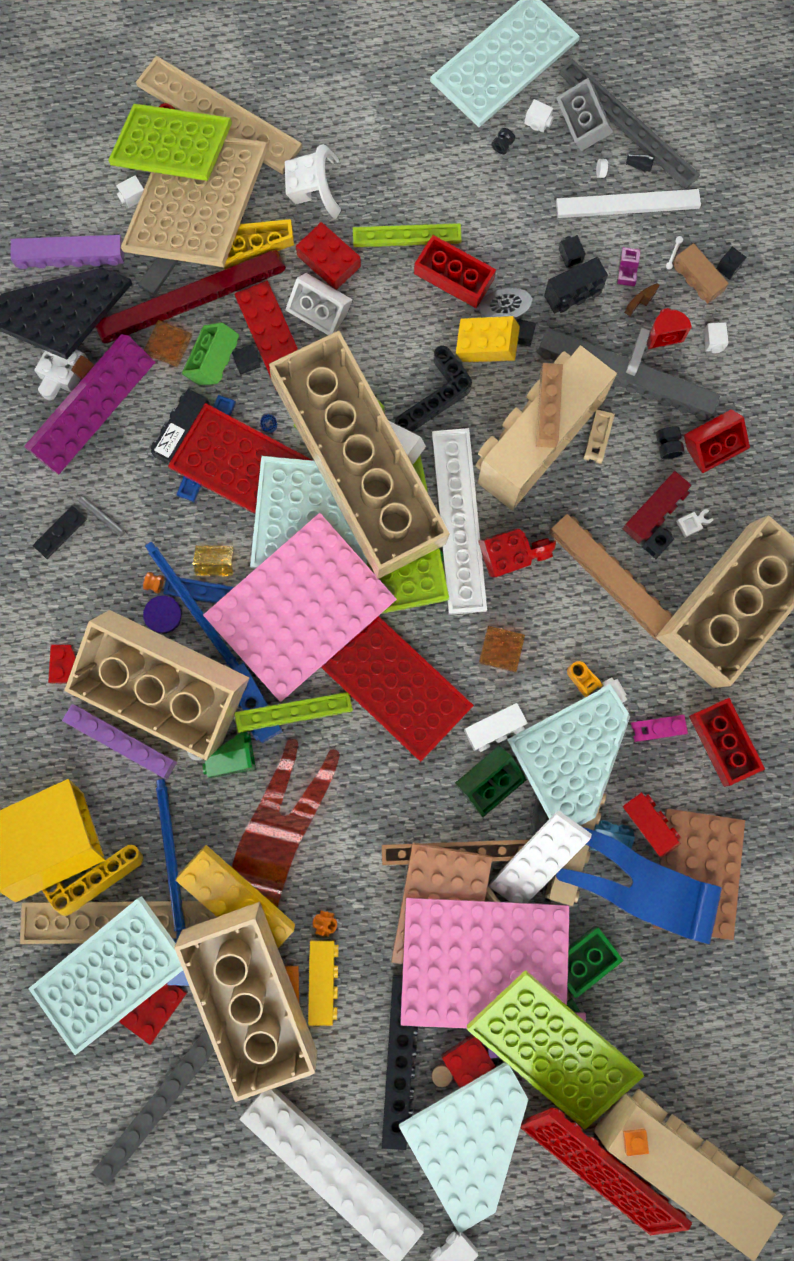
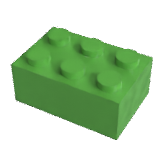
M224 323L204 325L181 374L197 385L218 384L223 377L225 366L230 361L232 350L237 346L239 334Z

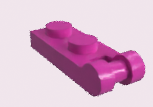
M685 715L631 723L635 736H633L634 742L688 734ZM641 727H646L647 734H642Z

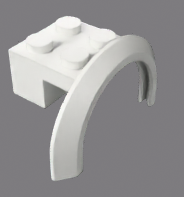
M322 144L317 147L316 153L285 161L286 195L295 204L311 201V192L319 190L326 210L336 219L341 208L333 199L327 184L325 159L327 157L331 163H334V160L339 162L337 156L326 145Z

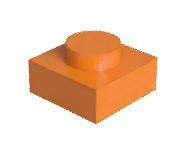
M645 1129L623 1131L625 1153L627 1156L649 1154Z

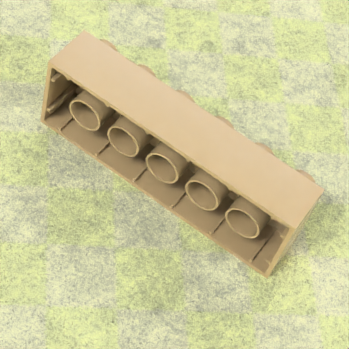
M340 331L334 332L270 363L272 383L377 579L446 545L450 533Z

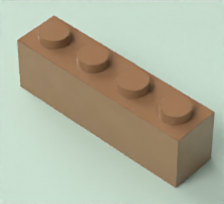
M543 363L540 371L536 447L556 448L559 441L563 364Z

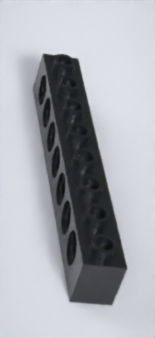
M393 975L381 1149H407L408 1142L402 1131L393 1129L392 1123L394 1121L404 1122L413 1116V1109H409V1101L414 1100V1087H410L411 1079H415V1066H412V1057L416 1058L417 1045L413 1044V1036L418 1035V1026H403L398 1020V1017L401 1015L400 995L402 994L403 975ZM399 1035H406L409 1038L408 1042L404 1045L399 1044L397 1041ZM397 1057H406L407 1063L403 1066L396 1063ZM402 1077L405 1079L406 1084L403 1087H398L394 1081ZM396 1099H401L405 1104L402 1108H396L393 1102Z

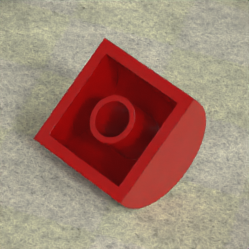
M671 308L661 310L650 330L647 348L652 349L684 342L692 328L689 318L678 310H671Z

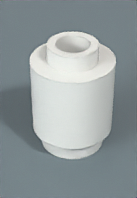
M610 678L602 683V688L611 684L622 703L627 701V694L618 679L613 680V678Z

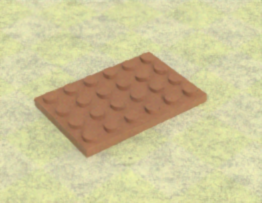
M665 809V817L669 821L666 825L670 829L674 827L681 836V839H679L681 844L664 857H660L659 865L697 881L722 887L712 937L734 940L745 820ZM653 925V928L662 929L658 926Z
M412 843L391 963L403 964L406 898L485 901L492 856Z

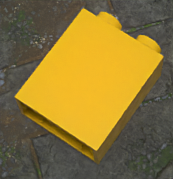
M66 779L0 810V893L14 902L27 898L105 861L84 793L70 779Z

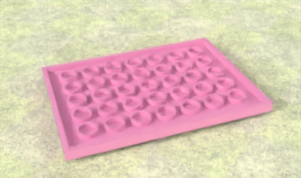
M319 513L203 616L273 695L282 702L397 599L377 579L370 568L323 515Z
M406 898L401 1025L467 1028V1024L525 970L567 1005L569 905Z

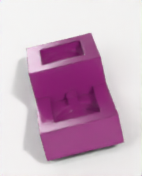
M622 247L617 284L635 287L640 249Z

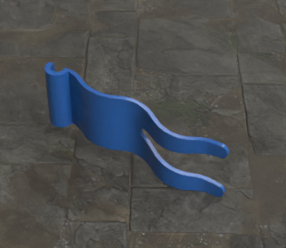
M583 827L592 834L591 839L585 845L597 850L616 863L631 877L632 885L628 888L605 878L563 868L556 873V878L559 881L593 892L627 913L688 939L710 944L722 887L697 881L654 863L637 854L618 840Z

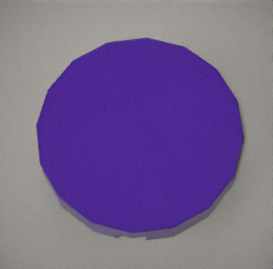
M168 596L152 598L143 610L145 624L156 633L165 634L174 631L181 622L182 610L180 605Z

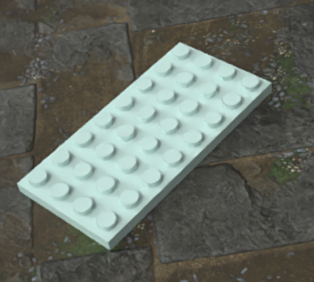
M519 0L430 77V82L480 127L577 43L580 36L541 0Z
M141 896L33 984L29 990L71 1051L76 1055L183 971L174 948L176 943Z

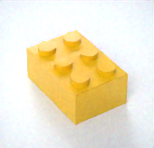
M513 316L460 319L456 354L462 362L515 361L520 326Z

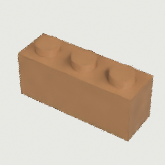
M694 243L678 254L674 260L675 270L686 278L687 284L693 287L700 299L705 300L707 304L722 294L729 284Z

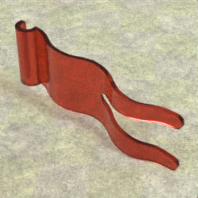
M295 739L287 741L278 767L242 835L232 864V868L277 908H279L280 898L296 851L329 788L340 758L337 750L333 749L328 752L320 770L289 815L283 816L279 811L297 756L298 742Z

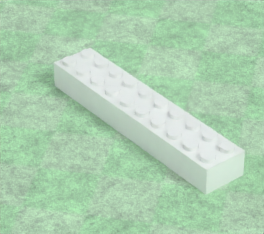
M277 1088L260 1093L242 1114L240 1120L389 1261H401L424 1233L423 1224Z

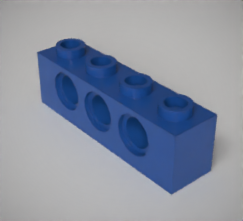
M242 663L233 668V670L249 677L247 689L244 691L238 707L241 706L243 711L250 710L247 708V702L250 699L256 700V706L252 709L268 706L247 666ZM280 725L251 730L255 740H260L262 743L283 732Z

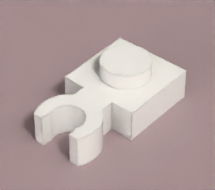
M708 509L703 510L699 516L693 512L676 521L685 538L703 529L701 524L709 525L713 521V518L709 520L704 518V515L709 512Z

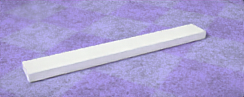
M699 189L556 199L557 218L699 209L701 206Z

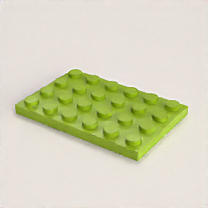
M133 104L108 161L111 166L208 181L232 125L231 118Z

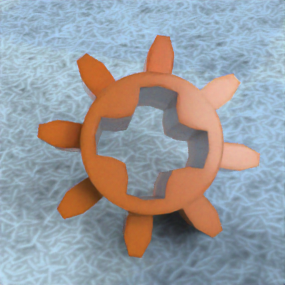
M321 911L320 914L314 917L313 927L317 929L315 934L329 937L331 933L335 932L337 920L333 918L334 913Z

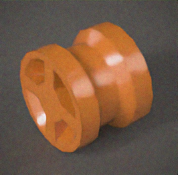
M148 572L143 582V589L146 591L153 590L154 593L159 594L164 584V576H156L152 572Z

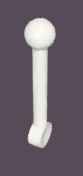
M678 236L675 240V248L669 262L666 263L667 269L673 267L672 262L679 245L683 242L681 236Z

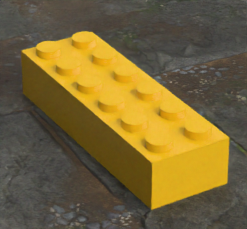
M207 845L197 853L176 878V881L216 917L260 902L277 948L294 932L295 923Z

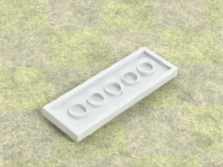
M557 810L490 881L489 887L511 903H528L591 839L592 834Z

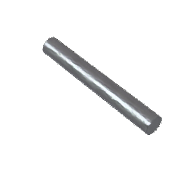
M85 497L79 498L78 502L118 536L121 537L125 533L121 527Z

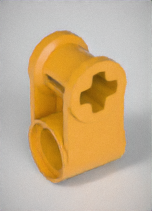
M576 661L568 667L567 674L584 697L589 696L597 688L603 686L601 681L590 671L585 663ZM574 666L580 667V676L574 674Z

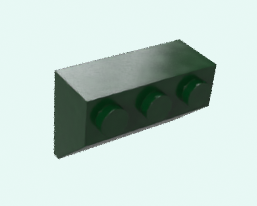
M499 745L456 781L455 784L477 812L484 817L527 779L512 756Z

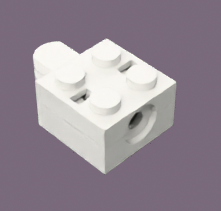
M75 350L67 360L47 351L43 353L34 371L42 379L38 391L45 399L53 400L60 388L71 392L78 385L80 379L71 371V368L80 355L88 359L85 353Z

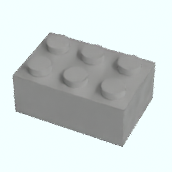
M589 78L556 97L574 142L581 151L613 133L597 92Z

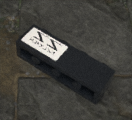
M189 388L186 393L180 396L177 408L171 411L168 423L162 426L159 438L154 440L151 445V453L155 458L169 465L204 404L210 405L208 398Z

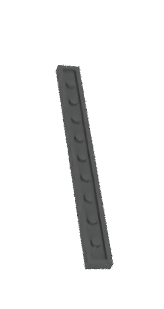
M572 59L560 69L559 74L573 87L589 78L597 92L607 118L645 153L654 157V161L685 189L699 178L700 174L577 62Z
M205 1029L92 1171L107 1186L215 1051L207 1029Z

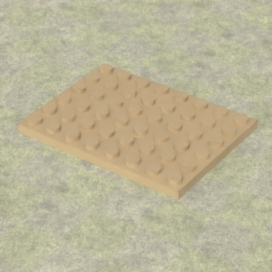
M226 137L208 181L151 172L122 242V251L224 267L268 150L267 142Z

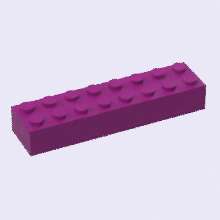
M121 334L24 447L51 471L59 475L155 364V361L130 336Z

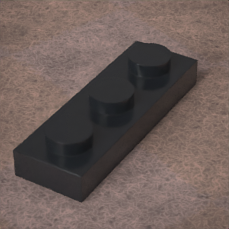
M72 505L32 546L48 559L87 518Z

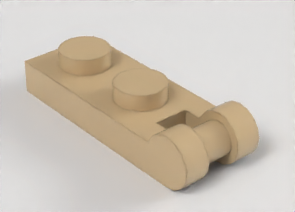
M596 410L583 457L584 460L589 461L591 459L595 460L596 463L602 464L615 414ZM592 448L599 449V452H592Z

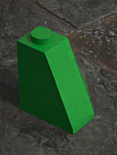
M250 731L241 732L219 747L205 760V763H202L204 775L207 774L208 778H215L256 770Z

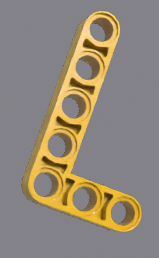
M127 845L65 888L61 881L42 891L51 906L60 915L68 916L139 867L143 862V855L136 846ZM136 853L133 859L128 860L131 854ZM115 865H119L116 871L111 872ZM98 877H102L99 883L94 884ZM57 885L56 890L53 891V892H50L51 888H52L53 886ZM81 889H84L83 894L80 895V896H77L78 892H79ZM67 901V904L60 908L61 903Z

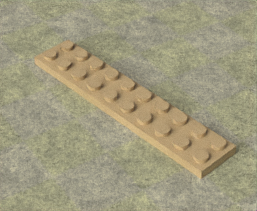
M155 56L136 81L137 87L162 102L172 105L175 110L231 118L232 125L227 137L267 142L268 150L263 163L282 175L285 172V161L294 159L302 149V143L158 56Z
M134 901L88 902L68 916L60 915L49 902L22 903L20 944L84 943ZM146 901L171 938H176L171 901ZM182 901L186 928L216 918L199 901ZM62 902L60 908H63L67 902Z

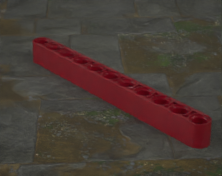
M269 251L106 317L95 328L101 342L105 344L117 340L121 334L130 335L284 272L286 267L279 251Z

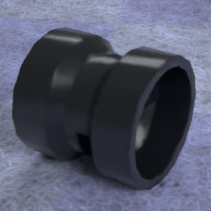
M501 128L498 132V137L492 141L491 146L496 152L504 155L516 137L511 130Z

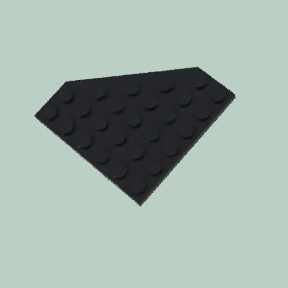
M101 267L1 293L0 331L67 360L130 288L132 281L130 278Z

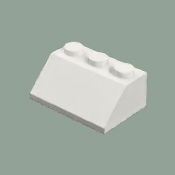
M305 273L296 279L285 310L325 334L330 335L336 332L346 317L353 299Z

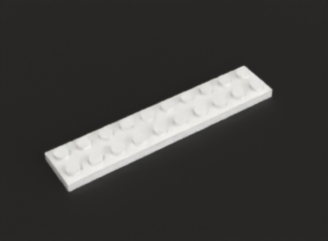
M469 428L432 431L439 515L450 533L446 545L442 546L445 579L450 599L448 600L449 615L487 612L482 553L478 542L480 540Z

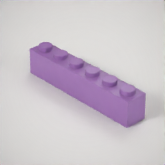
M121 235L11 239V261L15 267L20 269H27L28 267L45 268L46 266L62 268L68 265L74 267H81L82 265L100 266L101 264L116 266L124 264V252L121 249L123 240Z
M74 704L70 706L62 719L68 725L162 778L168 779L177 764L175 760Z

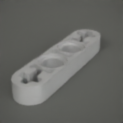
M641 327L627 366V374L635 376L650 330Z

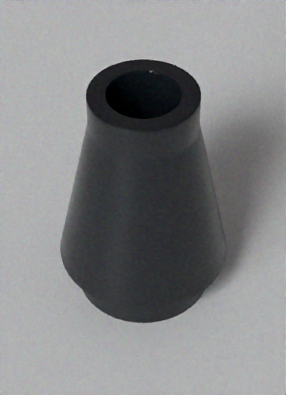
M629 154L626 165L632 166L644 173L646 171L650 172L654 157L650 156V154Z

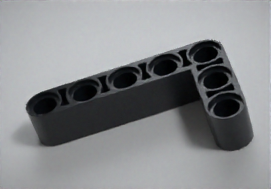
M440 345L435 349L434 364L448 383L400 414L395 419L396 425L405 423L408 426L404 429L413 432L470 393L472 379L447 346ZM445 355L446 358L440 359L438 356ZM455 369L457 372L450 373L448 370ZM465 383L468 386L466 388H462L459 386V384ZM450 393L453 396L451 398H447L444 396V394ZM435 403L438 406L436 408H431L429 404ZM416 413H420L423 416L421 418H415L413 415Z

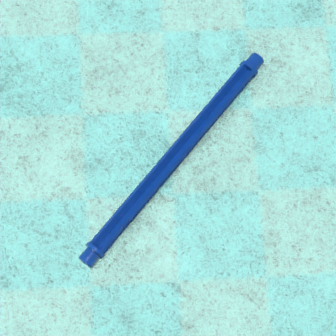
M153 542L148 543L145 546L149 552L148 554L163 572L226 664L231 669L239 665L236 661L237 658L233 656L214 627L203 616L204 613L163 557L159 548L155 547Z
M160 779L156 781V792L160 811L174 932H176L178 940L181 931L186 929L180 884L176 881L178 868L169 810L168 788L166 787L165 779Z

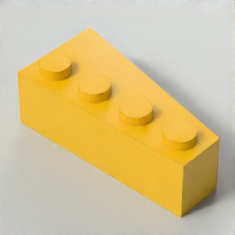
M291 219L240 224L224 265V270L269 251H279L294 246Z

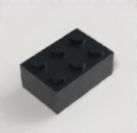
M595 257L548 279L544 297L554 314L557 312L563 313L574 304L580 305L589 297L595 298L602 293L608 274L599 258Z

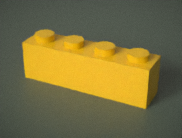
M310 940L309 1026H333L334 1020H337L338 1007H334V999H338V986H334V978H338V966L335 965V957L339 955V945H335V940Z

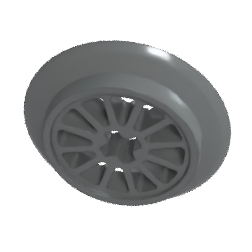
M503 288L486 295L479 304V310L485 317L513 316L517 320L530 308L532 297L528 292L519 288Z

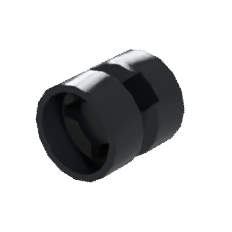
M666 427L656 432L657 442L661 445L659 447L661 459H673L685 454L683 442L680 441L682 438L680 427Z

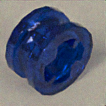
M264 415L260 420L261 428L264 432L272 433L277 429L278 424L273 415ZM271 420L273 425H270L269 428L266 427L264 423H268Z

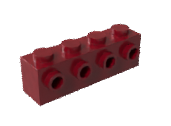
M674 471L631 517L622 530L638 544L643 539L647 541L653 535L651 530L655 526L659 528L666 520L664 516L667 513L671 515L678 507L676 503L680 499L684 501L690 494L688 490L692 485Z

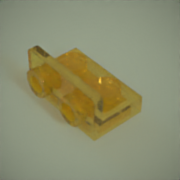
M196 545L193 559L195 574L202 576H232L234 547Z

